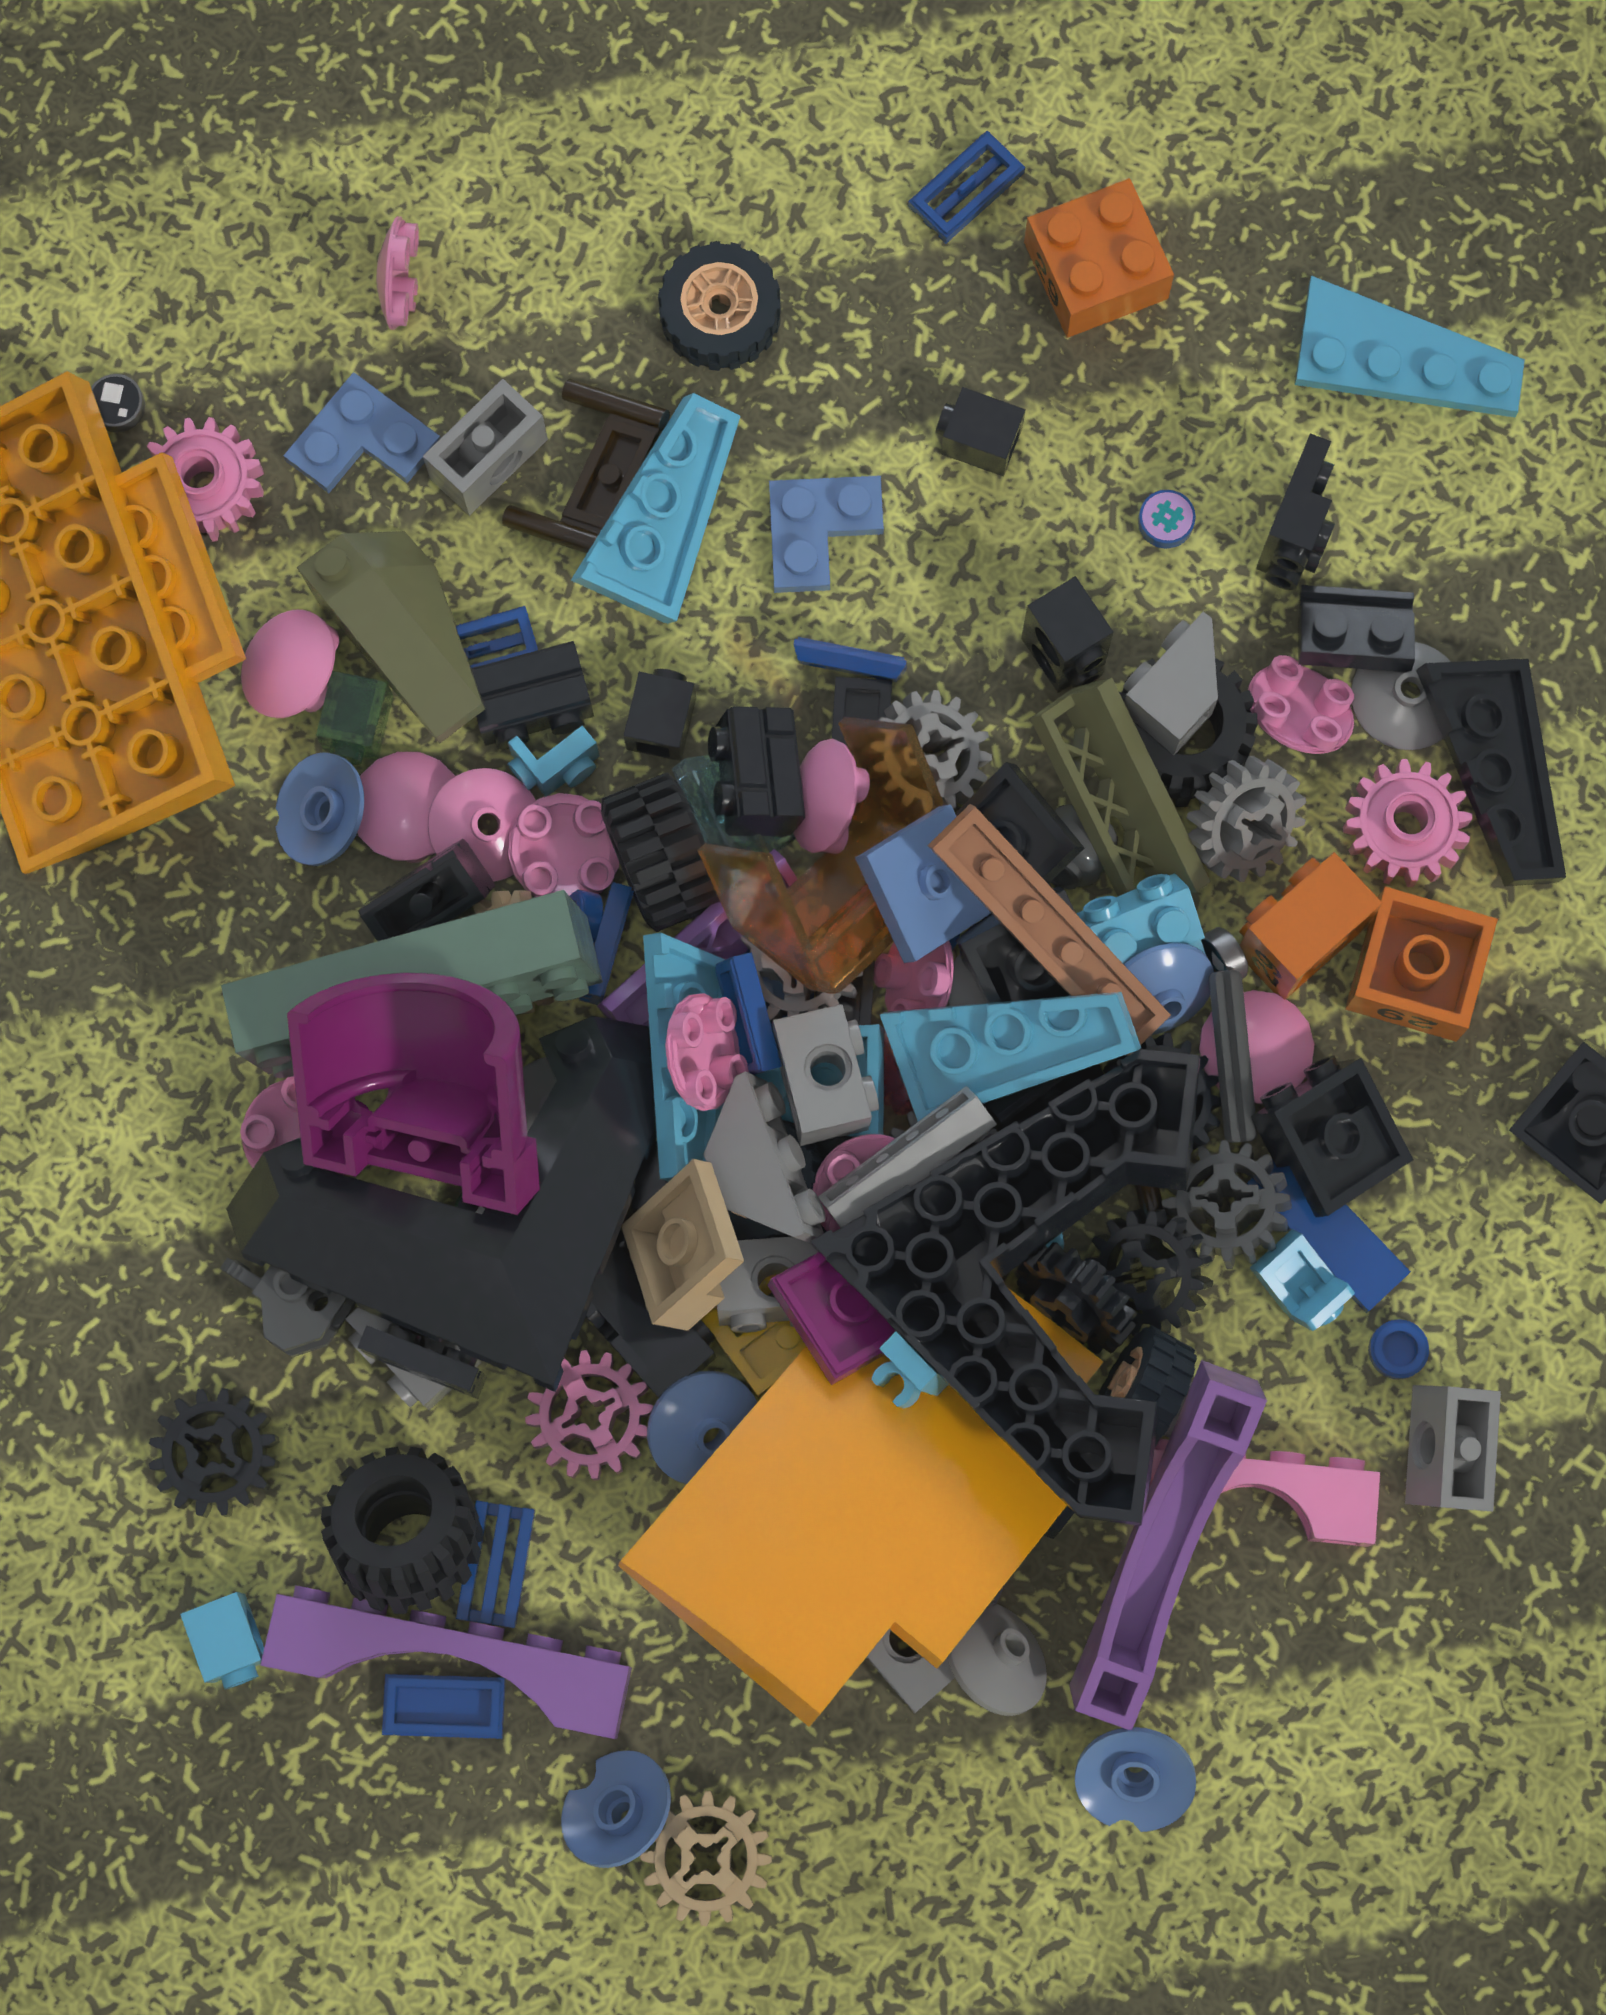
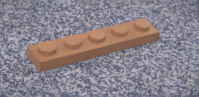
M969 804L927 845L1069 996L1122 992L1140 1045L1171 1016L975 806Z

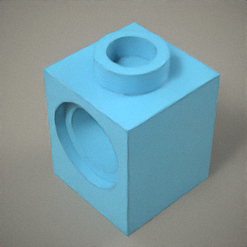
M235 1592L180 1614L205 1683H215L221 1680L224 1690L259 1677L255 1666L261 1664L264 1645L246 1594Z

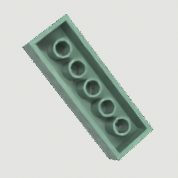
M561 890L221 985L235 1053L266 1073H273L275 1078H287L294 1076L287 1013L306 998L337 984L363 977L391 973L439 974L467 980L492 991L511 1007L515 1015L531 1010L533 1008V1001L554 996L556 1001L580 998L589 993L588 986L602 983L603 980L588 918L566 891Z

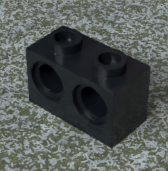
M1074 576L1027 605L1021 639L1057 693L1070 685L1074 688L1095 682L1103 675L1104 672L1101 666L1106 663L1114 632L1077 577Z

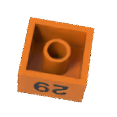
M1130 178L1027 217L1024 244L1066 338L1169 298L1174 273Z
M1335 852L1321 864L1314 857L1306 862L1288 880L1290 885L1281 893L1283 898L1277 902L1272 895L1267 897L1246 917L1248 922L1239 931L1244 937L1240 947L1244 952L1248 966L1274 993L1281 996L1284 1000L1291 996L1366 929L1383 904Z
M1385 886L1378 896L1383 904L1367 927L1345 1010L1457 1042L1469 1029L1498 919Z

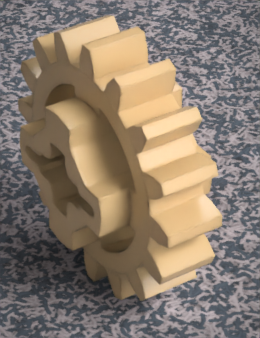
M712 1791L704 1792L702 1805L694 1806L692 1800L685 1794L680 1796L682 1812L676 1815L669 1810L666 1826L655 1840V1850H649L640 1855V1860L647 1863H655L656 1871L644 1879V1883L646 1886L661 1884L664 1891L656 1903L659 1907H662L672 1900L676 1901L679 1904L676 1919L679 1921H683L690 1910H695L699 1912L701 1926H708L711 1911L719 1910L722 1918L726 1922H730L733 1920L731 1906L737 1901L747 1909L754 1905L751 1896L747 1892L750 1885L764 1889L768 1881L757 1874L756 1871L757 1866L772 1863L771 1855L759 1853L757 1845L769 1837L768 1832L763 1830L752 1833L748 1825L753 1821L756 1813L751 1809L739 1817L733 1812L736 1806V1797L732 1795L720 1807L714 1805ZM700 1816H713L723 1819L727 1823L717 1833L698 1832L688 1820ZM671 1837L681 1848V1868L672 1877L669 1875L666 1864V1851ZM723 1837H728V1842L721 1847L722 1852L716 1859L722 1867L720 1871L714 1874L710 1869L706 1868L700 1873L696 1872L690 1879L685 1878V1874L692 1868L691 1864L697 1857L692 1850L694 1844L699 1842L701 1846L707 1848L713 1843L717 1844ZM743 1838L747 1850V1867L741 1879L731 1868V1850ZM695 1884H714L725 1895L716 1899L704 1900L691 1897L686 1893Z

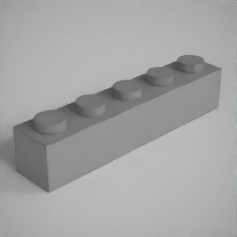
M966 1086L819 1195L818 1198L841 1228L864 1215L863 1210L906 1185L912 1187L929 1177L930 1171L959 1155L960 1151L971 1143L983 1140L989 1134L990 1129L997 1124L979 1098Z

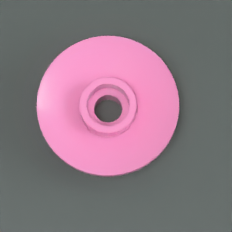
M480 768L463 772L449 780L439 790L431 804L428 815V835L435 854L438 855L463 838L469 844L493 882L506 879L514 875L508 857L510 831L522 810L536 800L530 790L528 791L519 779L504 771ZM485 813L493 815L498 823L496 832L490 836L484 835L478 829V819Z

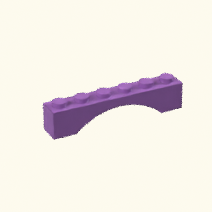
M1201 1360L1150 1485L1142 1526L1134 1525L1070 1682L1069 1686L1075 1711L1127 1730L1133 1729L1154 1678L1170 1615L1193 1551L1222 1490L1244 1458L1266 1405L1267 1399L1258 1380Z
M296 1585L293 1597L276 1595L260 1666L327 1679L354 1664L384 1655L410 1652L452 1655L478 1663L511 1681L540 1707L555 1727L612 1739L618 1738L632 1667L619 1665L621 1652L586 1646L584 1657L561 1653L563 1640L528 1633L526 1645L503 1641L504 1628L471 1621L468 1632L464 1633L445 1629L446 1616L423 1611L419 1612L412 1609L409 1621L386 1616L388 1604L381 1612L370 1608L367 1600L359 1601L353 1597L351 1609L328 1604L330 1592Z

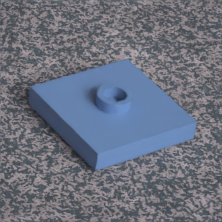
M951 804L937 807L855 857L904 963L916 962L991 914L927 846L956 818Z

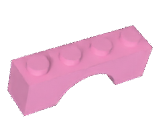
M1160 1439L1154 1449L1150 1485L1169 1440ZM1270 1451L1269 1461L1246 1459L1245 1454L1221 1492L1223 1493L1235 1488L1253 1487L1279 1496L1298 1515L1308 1541L1363 1547L1375 1545L1380 1472L1364 1471V1460L1329 1457V1466L1325 1467L1305 1465L1306 1455L1301 1453Z

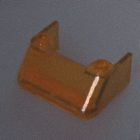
M844 717L838 723L847 746L855 759L856 767L866 769L869 773L870 788L866 798L862 802L856 803L851 823L848 826L849 835L844 850L838 854L826 852L789 888H786L774 858L770 853L706 843L698 849V853L733 929L810 990L829 994L841 992L893 942L892 936L855 857L937 807L944 806L912 724Z

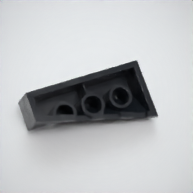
M620 1230L604 1272L597 1275L593 1285L594 1297L586 1317L659 1398L674 1382L692 1373L701 1372L717 1358L715 1352L709 1347L716 1340V1337L701 1320L688 1331L652 1324L624 1234Z

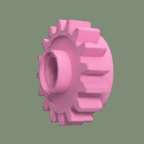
M208 417L203 429H196L191 418H186L184 421V432L178 435L169 426L165 427L163 431L167 442L163 446L158 443L149 442L147 448L152 457L161 452L173 457L200 533H208L210 539L214 542L218 541L219 530L226 527L233 533L238 532L237 520L242 515L253 518L256 514L250 503L251 498L263 497L264 494L260 482L255 480L264 475L263 468L259 459H252L256 452L250 440L247 439L239 442L240 435L233 425H229L222 433H219V427L215 419ZM200 472L214 473V477L208 485L201 488L189 486L190 480Z
M1407 759L1400 760L1395 774H1392L1384 764L1379 765L1374 772L1376 784L1370 779L1363 777L1356 787L1361 797H1350L1346 804L1345 810L1356 816L1348 819L1343 826V833L1356 835V840L1348 851L1350 855L1363 853L1367 858L1363 868L1364 872L1369 873L1376 867L1384 871L1383 883L1389 885L1397 875L1404 876L1407 887H1414L1421 873L1430 882L1436 881L1441 874L1440 864L1452 869L1459 860V856L1454 849H1464L1469 843L1470 836L1458 830L1468 826L1472 820V813L1458 811L1457 809L1465 799L1466 794L1464 791L1449 793L1446 789L1452 778L1449 773L1442 775L1438 780L1431 778V763L1425 762L1418 773L1411 772ZM1400 812L1412 814L1418 819L1421 832L1416 834L1402 832L1394 822V815Z

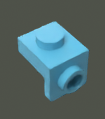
M582 725L538 760L516 735L508 742L514 759L507 764L515 777L525 785L528 791L536 785L544 796L547 797L564 783H567L569 787H574L588 778L596 769L593 761L599 757L597 742Z
M1292 1229L1275 1244L1276 1249L1273 1252L1267 1251L1250 1269L1291 1320L1314 1331L1318 1327L1327 1325L1341 1314L1344 1304L1355 1292L1347 1282L1333 1275L1303 1234Z

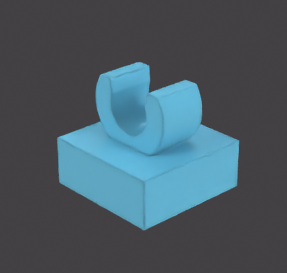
M897 1331L879 1348L892 1362L880 1365L874 1371L871 1380L876 1385L884 1387L895 1375H900L903 1378L904 1388L892 1401L897 1407L905 1409L912 1406L918 1400L921 1392L938 1396L949 1385Z

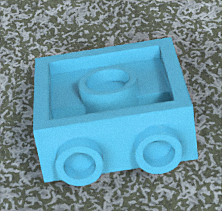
M1175 873L1171 875L1157 874L1147 877L1137 884V889L1117 897L1102 896L1093 899L1085 904L1083 911L1076 913L1123 964L1144 950L1168 943L1188 944L1200 949L1205 954L1201 941L1205 936L1190 889Z

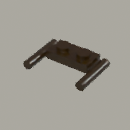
M568 379L562 390L563 400L609 414V417H607L565 506L561 520L558 521L509 505L504 511L502 524L505 527L587 554L657 441L660 432L663 431L668 423L670 412L667 409Z

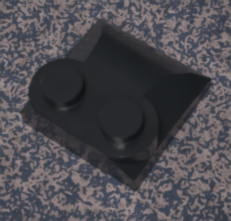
M1059 886L1052 888L1075 912L1066 891ZM993 915L971 926L956 940L960 948L962 962L972 973L986 1003L1069 996Z
M1585 1039L1512 1125L1509 1131L1600 1204L1606 1200V1051Z

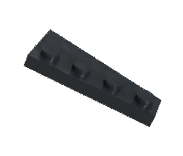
M1529 659L1425 663L1419 667L1416 672L1504 887L1553 884L1565 879L1566 872Z

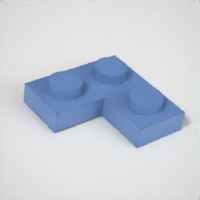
M353 372L283 456L288 464L327 493H330L363 452L405 483H408L425 463L423 455L441 437Z
M881 476L769 481L774 593L830 590L828 537L883 534Z

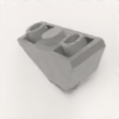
M745 1071L734 1078L704 1151L705 1160L712 1163L727 1210L811 1244L810 1241L824 1234L821 1222L825 1221V1212L816 1193L812 1189L807 1188L801 1169L806 1165L803 1152L795 1138L787 1134L781 1116L786 1113L783 1098L772 1082H767Z

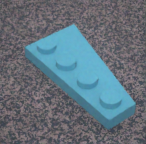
M1311 276L1308 286L1295 385L1515 418L1519 410L1525 359Z
M659 932L643 935L659 1174L660 1179L669 1182L692 1159L706 1161L704 1151L724 1103L717 1109L699 1111L686 1104L676 1091L667 1067L665 1042L668 1022L676 1005L688 995L705 993L712 998L722 997L715 967L717 963L725 959Z

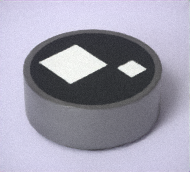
M110 374L98 379L91 386L107 431L124 432L140 422L145 412V399L134 380L122 374Z
M1216 927L1204 934L1205 938L1201 941L1214 972L1236 970L1241 973L1242 979L1245 978L1248 972L1247 960L1233 935L1221 927Z

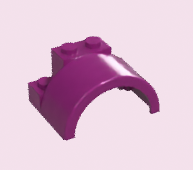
M391 973L363 977L334 985L306 998L287 1013L303 1164L355 1177L369 1164L462 1186V1198L465 1203L518 1215L540 1190L536 1138L527 1136L520 1027L514 1011L501 997L478 984L455 977L428 973ZM388 1088L386 1099L374 1112L370 1111L364 1103L355 1100L356 1096Z

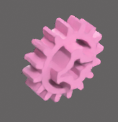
M583 1350L580 1353L579 1365L572 1367L565 1358L563 1359L561 1366L564 1372L556 1392L546 1388L544 1394L538 1392L529 1393L528 1399L536 1406H539V1413L525 1417V1422L528 1426L541 1428L542 1433L531 1441L535 1449L547 1446L552 1448L546 1460L549 1466L553 1468L564 1459L568 1461V1477L575 1479L581 1466L588 1467L589 1474L594 1481L600 1479L602 1465L609 1464L617 1474L623 1472L622 1463L619 1459L623 1454L626 1453L635 1459L640 1458L641 1453L633 1443L636 1437L647 1438V1427L641 1424V1418L650 1416L654 1406L639 1403L638 1398L643 1396L649 1388L645 1381L630 1385L628 1381L634 1369L628 1363L618 1371L612 1369L613 1355L606 1352L599 1364H592L588 1351ZM583 1377H601L613 1382L618 1387L603 1393L588 1388ZM564 1388L568 1400L563 1415L551 1422L553 1403L559 1392ZM589 1400L594 1407L605 1405L606 1410L598 1416L601 1425L597 1429L591 1430L586 1423L577 1426L574 1424L575 1419L582 1415L579 1405L584 1401ZM629 1408L628 1427L621 1440L616 1443L611 1433L616 1416ZM575 1437L592 1442L598 1454H579L567 1449L562 1443L568 1442Z

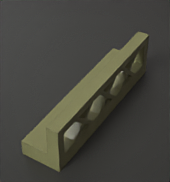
M1112 677L1074 687L1030 718L1117 896L1136 889L1133 883L1135 866L1142 868L1147 877L1157 874L1171 875L1175 873L1189 887L1191 894L1197 893L1211 882ZM1065 712L1075 729L1073 745L1063 741L1054 722L1056 718ZM1085 765L1094 768L1100 780L1097 796L1089 794L1084 784ZM1110 816L1118 818L1124 829L1122 847L1114 845L1109 835Z

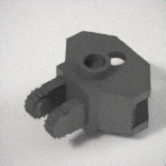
M228 1257L220 1268L253 1291L252 1294L262 1305L264 1338L292 1358L328 1346L346 1320L345 1318L348 1317L356 1305L355 1301L335 1292H331L328 1295L291 1279L288 1272L270 1265L262 1278L253 1274L251 1269L238 1260H231ZM322 1298H328L326 1307L320 1311H315L317 1302Z

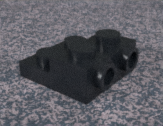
M1311 433L1256 567L1257 570L1266 573L1265 579L1269 583L1285 590H1295L1304 569L1315 573L1335 526L1334 522L1325 519L1332 500L1322 496L1335 465L1324 461L1332 441Z
M1005 762L955 813L957 817L969 804L975 806L1051 888L1053 887L1050 885V882L1085 849L1020 768L1013 763Z
M1335 1055L1311 1064L1303 1071L1308 1079L1306 1082L1294 1088L1291 1082L1265 1093L1260 1098L1265 1108L1250 1116L1276 1167H1290L1315 1217L1329 1216L1414 1160L1361 1057L1338 1062Z

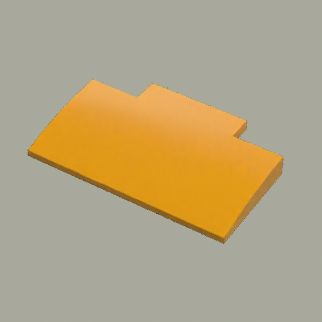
M68 371L0 406V811L21 871L24 874H28L127 836L234 787L233 777L198 683L246 660L173 457L161 452L122 472L90 383Z
M1010 1290L1022 1307L1029 1311L1057 1346L1058 1352L1078 1376L1080 1375L1087 1384L1104 1361L1055 1322ZM806 1346L622 1558L618 1566L810 1727L889 1629L937 1669L1067 1505L949 1385L938 1396L921 1392L918 1400L912 1406L903 1409L897 1407L892 1402L904 1388V1381L900 1375L892 1377L884 1387L876 1385L871 1380L874 1371L880 1365L892 1362L886 1355L831 1385Z

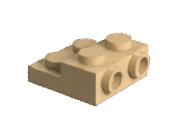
M692 1159L621 1226L642 1290L646 1309L652 1324L686 1331L691 1329L725 1298L720 1283L744 1262L712 1163Z

